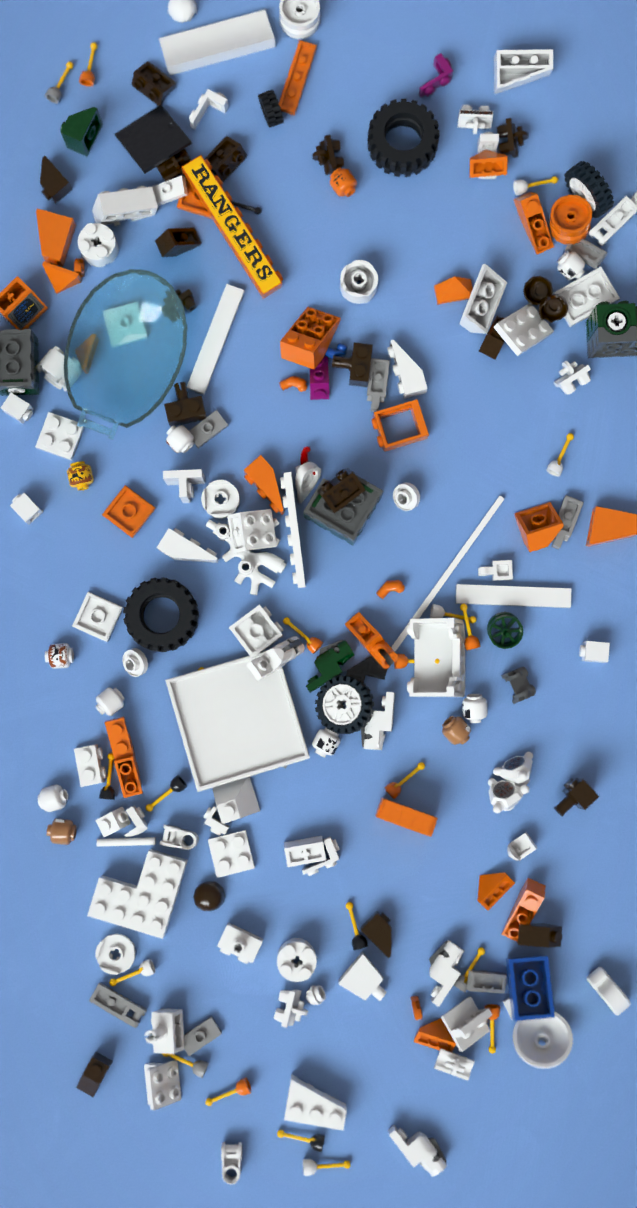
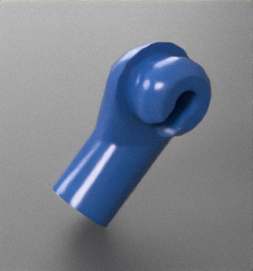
M339 343L337 349L328 347L325 356L333 358V355L343 357L347 353V345Z

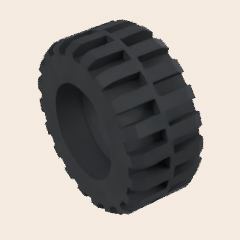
M401 99V102L392 100L390 105H382L380 111L377 110L370 121L367 139L368 151L372 161L376 160V166L379 169L383 167L384 172L387 174L392 172L395 173L394 176L400 177V174H405V177H409L412 172L418 174L422 168L426 169L430 161H433L440 136L437 120L434 119L432 111L427 112V107L424 104H421V106L417 105L418 101L412 100V102H407V99ZM406 126L415 130L420 136L421 141L415 148L403 151L393 148L387 142L386 134L395 127Z
M164 577L161 579L151 578L150 581H143L138 588L135 587L131 591L133 593L130 597H127V605L123 611L125 618L123 619L129 635L132 636L135 642L151 651L167 652L184 646L189 638L193 637L194 631L198 627V605L193 595L184 585ZM155 598H169L176 603L179 609L180 616L177 625L166 633H156L150 630L144 621V610L147 604Z

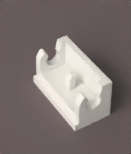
M322 836L284 842L288 867L326 861Z

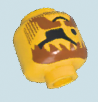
M84 461L72 463L70 468L67 469L69 485L77 488L78 491L88 489V485L94 481L91 466L85 464Z

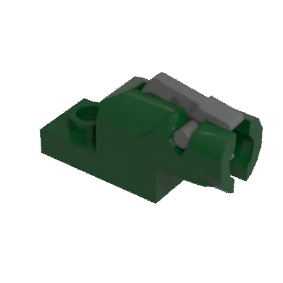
M346 640L337 641L320 649V655L317 656L314 664L322 676L318 677L315 675L307 681L309 684L306 685V688L310 693L326 684V681L332 680V678L343 673L339 665L343 666L354 656Z

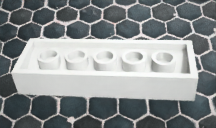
M266 10L159 38L169 76L275 47V37Z

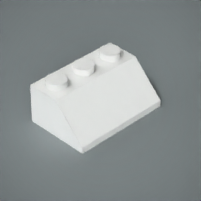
M483 264L460 321V325L470 333H488L507 282L486 264Z

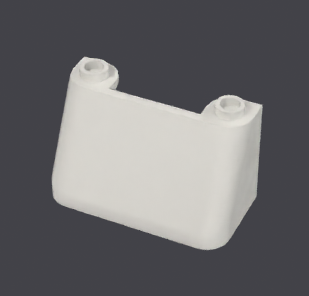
M457 618L409 619L407 633L414 639V677L407 683L409 696L464 697V621ZM435 659H439L440 662L438 664L435 663Z

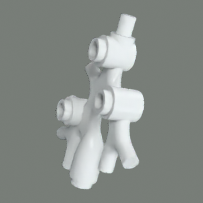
M274 518L273 523L275 528L277 525H279V522L276 518ZM209 519L206 526L212 529L213 533L220 540L227 541L230 545V550L222 556L224 561L227 562L234 557H239L242 560L238 565L239 574L234 581L241 585L245 577H250V594L258 595L260 583L273 588L276 582L259 572L258 567L264 565L275 573L279 572L281 574L287 565L284 563L285 560L269 552L254 553L249 550L233 553L229 526L221 523L216 524ZM222 529L227 530L225 534L220 533ZM276 538V542H277V546H278L280 540H279L278 538ZM249 565V569L245 571L243 566Z

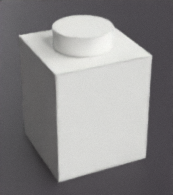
M13 393L9 394L1 406V409L6 414L22 424L33 415L34 408Z
M25 493L17 495L10 505L29 525L43 513Z
M585 641L583 645H580L579 656L582 657V661L607 663L609 661L610 643Z

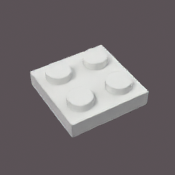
M48 412L35 447L72 461L85 425Z
M246 830L208 839L217 878L255 868Z

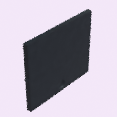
M159 105L114 134L144 174L192 144L191 140L162 105Z

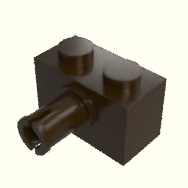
M354 343L353 353L350 358L333 355L332 368L349 369V385L368 387L373 345Z
M180 382L181 390L179 384L175 383L177 401L164 404L170 427L207 418L202 396L188 398L186 382Z
M571 778L564 784L565 789L563 792L566 797L554 809L562 817L574 805L579 809L586 810L599 798V795L584 779Z

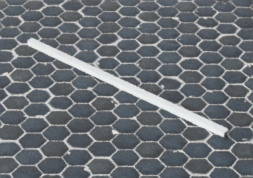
M499 496L412 619H419L504 501L502 496ZM407 626L391 647L395 652L408 635Z

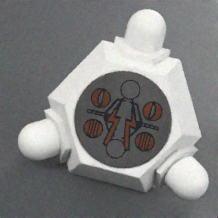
M526 752L524 756H515L505 761L504 766L494 768V775L501 776L507 781L515 782L519 786L528 784L533 754Z
M494 778L488 780L490 802L494 806L493 811L495 813H500L503 810H512L523 795L527 794L530 790L527 785L519 786L515 782L505 780L497 782Z

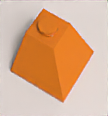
M551 502L514 513L523 542L529 552L548 547L564 527Z

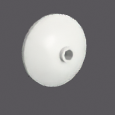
M554 1012L555 1018L517 1021L514 1026V1048L520 1058L533 1067L553 1068L564 1062L571 1052L573 1045L571 1028L567 1021L556 1012ZM543 1040L546 1044L540 1045L538 1042Z

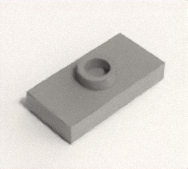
M582 239L580 243L568 244L565 248V252H576L585 261V264L594 269H597L607 256L605 250L585 239Z
M216 410L189 430V432L194 436L193 442L199 449L227 428L228 424Z
M469 970L466 990L505 994L507 974L503 972Z
M212 1016L184 1034V1049L188 1056L222 1034Z

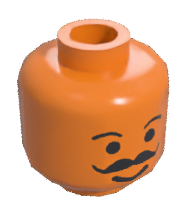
M336 169L330 176L331 187L340 197L353 195L357 186L356 178L349 169Z

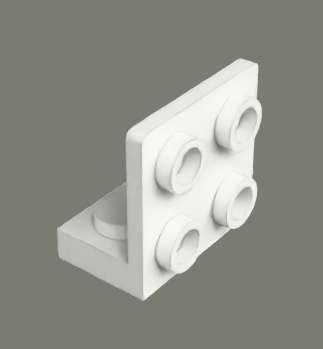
M271 509L227 515L233 553L277 546Z

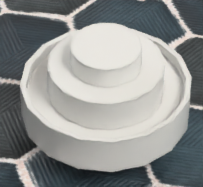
M405 482L399 484L394 489L393 500L401 510L410 511L418 506L420 494L413 484Z
M132 648L124 653L123 666L129 675L139 677L146 673L148 661L141 650Z

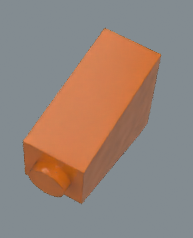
M37 208L36 216L42 256L45 262L56 266H64L76 223L71 217Z
M596 506L592 509L586 546H595L637 535V514Z

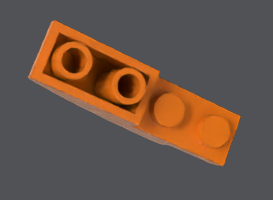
M120 717L105 721L123 797L127 798L143 794L135 752L125 718Z

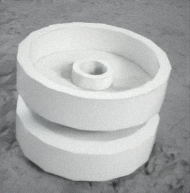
M319 0L280 1V24L288 36L295 39H306L317 31L320 24Z

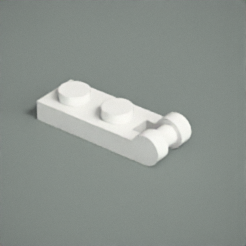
M625 196L588 234L592 238L595 237L598 240V244L603 246L637 213V206ZM602 228L607 231L605 235L600 232Z

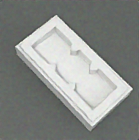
M182 175L152 186L158 206L188 195L186 179Z

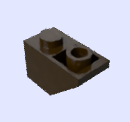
M496 316L479 349V352L495 360L505 342L494 329V326L504 319Z

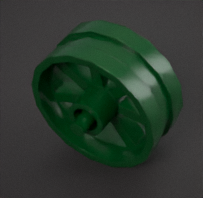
M500 612L492 616L488 621L487 634L495 646L508 649L516 646L521 641L523 626L514 614ZM504 618H511V620L506 624ZM501 619L502 623L500 625L495 624ZM515 621L518 623L519 628H510ZM492 627L500 630L491 634ZM512 632H518L514 638L511 636ZM502 634L500 642L493 639ZM509 637L511 639L509 642H504L505 638Z

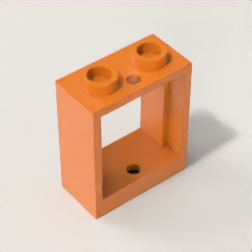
M418 399L376 411L373 415L374 418L371 419L374 430L377 429L379 436H377L379 447H383L384 452L428 439L429 436ZM411 410L418 435L388 444L380 419Z

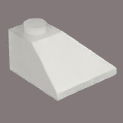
M250 777L212 788L222 824L260 811Z

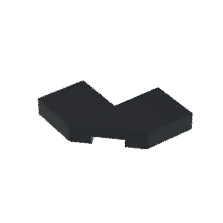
M370 656L348 669L346 676L356 678L363 683L366 675L385 680L387 669H384Z

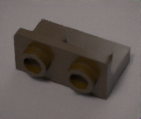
M147 61L134 71L131 85L159 106L162 105L164 97L175 89L176 82Z
M226 136L205 159L212 166L211 172L218 175L220 180L224 182L247 158V155L241 144Z
M347 468L340 470L331 481L324 482L317 492L335 514L363 493L365 488L355 473Z

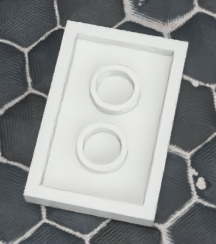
M602 267L595 269L553 293L563 296L567 301L568 311L564 318L569 327L588 318L598 303L610 302V304H613L620 299Z
M531 303L499 321L494 326V329L517 356L554 332L549 324L540 318L539 312Z

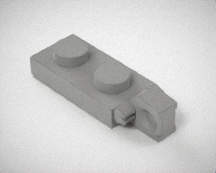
M371 358L367 388V401H372L370 412L378 411L379 402L384 403L390 360Z
M565 495L558 513L564 527L554 538L551 547L559 550L562 542H567L571 537L584 503L583 501Z

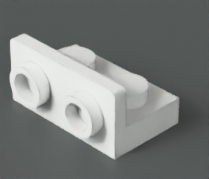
M98 744L74 749L80 786L104 783V778H107L105 767L101 765V759H103L101 747L98 748Z

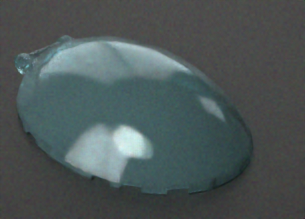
M129 269L115 273L94 287L79 307L69 331L64 355V380L67 393L73 407L81 411L77 423L78 427L84 426L108 435V438L113 440L118 425L128 428L141 422L162 403L172 388L184 360L188 329L181 299L173 287L159 275L141 269ZM89 414L113 423L112 428L105 427L85 419V416Z

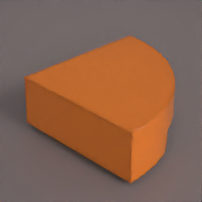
M76 258L74 272L79 273L80 277H84V259Z
M412 996L410 998L415 1020H420L423 1016L419 998Z

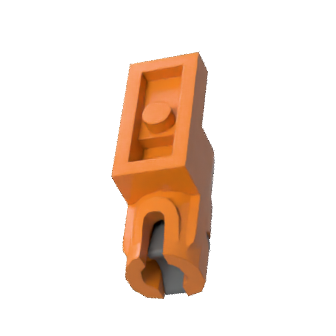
M360 612L345 623L349 631L384 669L389 668L390 665L398 660V655Z

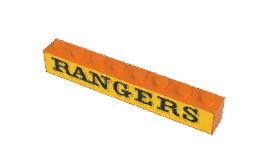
M200 155L183 165L182 173L264 299L282 287L283 277L278 270L275 271L271 266L273 262L269 255H264L261 250L263 246L258 238L254 239L251 233L253 231L250 225L244 223L241 219L243 217L238 207L234 208L231 203L233 201L228 191L224 192L221 185L223 184L218 175L214 176L211 172L212 166L207 159L204 160Z

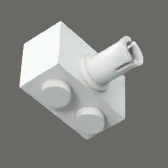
M228 922L217 947L220 948L222 953L226 955H231L232 953L238 956L237 959L248 964V962H254L263 938Z
M162 1008L152 1012L151 1024L153 1030L146 1032L145 1036H150L146 1037L145 1040L153 1044L154 1053L175 1054L184 1050L183 1009Z

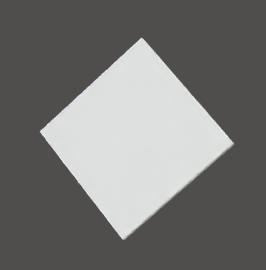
M266 651L259 653L253 659L249 655L166 680L197 792L310 759L283 667L258 681L247 667L250 661L263 655Z

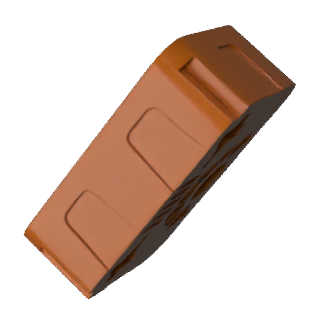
M381 797L375 814L377 818L432 837L438 820L433 815Z

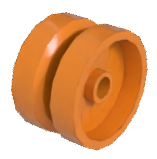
M566 195L555 201L550 214L549 230L551 236L556 241L567 245L580 243L582 239H585L590 231L592 220L590 204L585 198L578 195Z

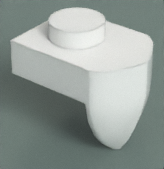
M134 805L126 810L136 828L125 835L126 837L138 835L148 829V825L143 819L145 814L140 807L136 808Z
M526 832L508 844L507 852L510 858L520 861L538 848Z

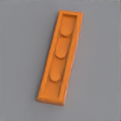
M299 40L279 100L282 112L291 115L296 114L317 45Z

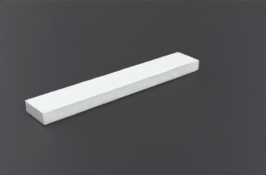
M226 284L187 384V389L205 395L244 295V290Z
M456 584L455 604L571 608V588Z

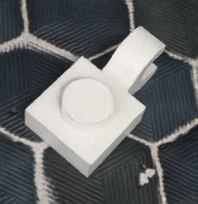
M512 560L492 561V567L478 568V576L492 575L493 581L512 580Z

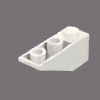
M391 340L388 353L389 357L394 359L395 365H392L394 375L399 377L400 382L397 383L399 393L403 394L404 399L425 394L428 388L423 370L394 340Z
M168 528L157 546L159 551L174 560L214 563L219 561L216 557L217 553L209 548L205 551L199 547L201 545L199 542L192 538L190 541L183 537L185 534L176 528L174 530Z

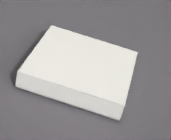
M87 592L72 627L108 642L124 607Z

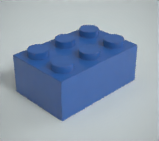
M548 956L506 959L512 1020L555 1018Z

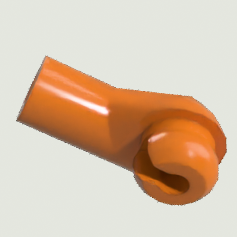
M291 376L279 382L282 391L292 386L297 387L300 392L308 388L307 381L297 376Z
M400 580L386 581L376 594L381 599H384L390 591L402 593L405 586Z

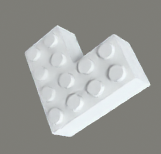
M150 849L147 853L138 886L102 875L98 879L87 916L163 939L166 935L188 860Z

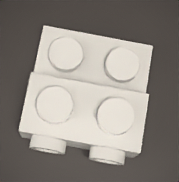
M260 604L229 627L252 659L283 637L281 632L284 631L278 622L273 623L270 619L272 614L267 607L262 608Z

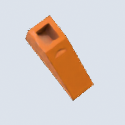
M529 192L514 198L519 218L536 254L554 248L538 193Z
M260 455L244 469L246 474L244 478L250 485L255 484L258 488L257 493L263 499L267 498L271 502L269 506L275 513L280 512L283 515L284 510L274 469Z
M527 878L505 924L502 935L518 942L519 924L531 923L545 898V885Z

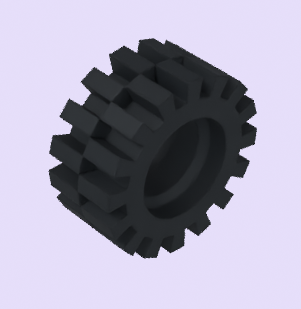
M273 89L258 94L260 107L268 127L271 128L284 123L282 111Z

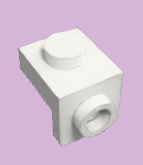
M216 805L213 808L209 807L204 815L206 819L205 824L211 827L210 831L219 836L221 833L225 835L230 826L222 824L221 821L213 818L217 810Z
M123 807L95 820L103 837L131 824Z

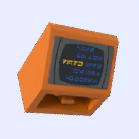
M18 276L0 292V314L15 329H28L48 309Z

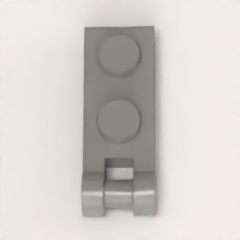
M101 982L89 1000L134 1028L138 1027L141 1016H144L147 1011L143 1006L134 1003ZM129 1009L134 1011L132 1017L127 1015Z

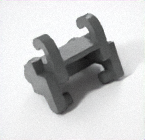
M525 667L501 675L502 679H505L506 682L510 681L515 693L512 696L514 699L512 700L513 704L536 694L534 686L529 685L527 680L528 672Z

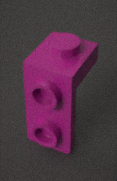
M442 53L435 56L433 64L440 75L420 87L419 96L421 98L425 95L430 96L438 87H444L451 82L453 74L451 63L448 58H444Z
M325 356L315 370L309 368L310 400L329 399L328 357Z

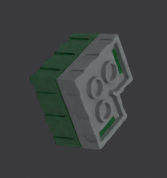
M620 301L617 304H610V302L598 303L591 312L592 314L588 317V320H586L588 358L637 356V306H635V303H629V301Z
M6 329L0 331L1 396H9L10 393L14 395H39V372L36 369L39 363L38 338L31 329Z
M357 476L365 491L334 514L322 496L317 492L320 486L327 481L323 478L303 511L304 518L313 521L314 524L325 530L327 529L333 535L344 539L353 546L358 535H360L365 527L367 520L375 510L377 503L381 500L383 490Z

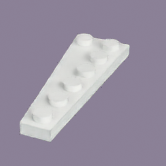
M291 472L283 473L284 477H280L281 488L286 490V496H283L284 508H288L289 515L285 516L286 527L291 529V534L287 536L289 546H293V553L290 554L291 565H295L296 572L292 573L293 584H297L298 588L305 587L292 475Z

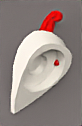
M308 446L304 447L301 452V465L296 466L295 485L299 503L305 500L321 476V469L317 464L308 462V452L311 451Z

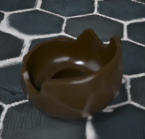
M542 276L532 277L525 283L523 289L524 297L529 303L540 305L541 300L545 296L553 294L552 283Z
M559 294L545 296L539 305L540 318L542 320L546 319L550 323L561 320L568 311L566 299Z
M215 881L201 883L194 891V903L202 911L218 909L225 900L223 887Z

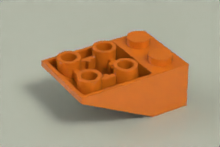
M307 307L281 339V358L315 370L324 358L341 318Z

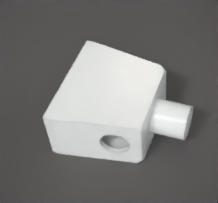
M363 952L338 980L340 986L363 1000H367L372 994L380 1001L387 993L379 985L383 981V976Z

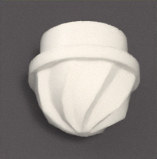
M313 985L306 992V1000L311 1005H320L326 999L325 991L321 985Z

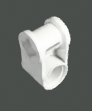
M164 824L163 839L159 844L189 850L197 846L199 837L193 831ZM186 835L193 837L194 842L191 846L187 845L184 841Z
M222 1142V1178L227 1184H235L240 1178L242 1142L238 1144ZM233 1168L236 1170L237 1175L231 1177L226 1171Z

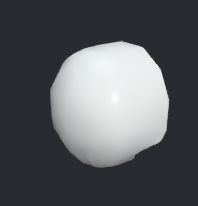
M170 0L168 3L169 15L174 21L180 23L191 21L193 15L197 13L196 2L194 0Z

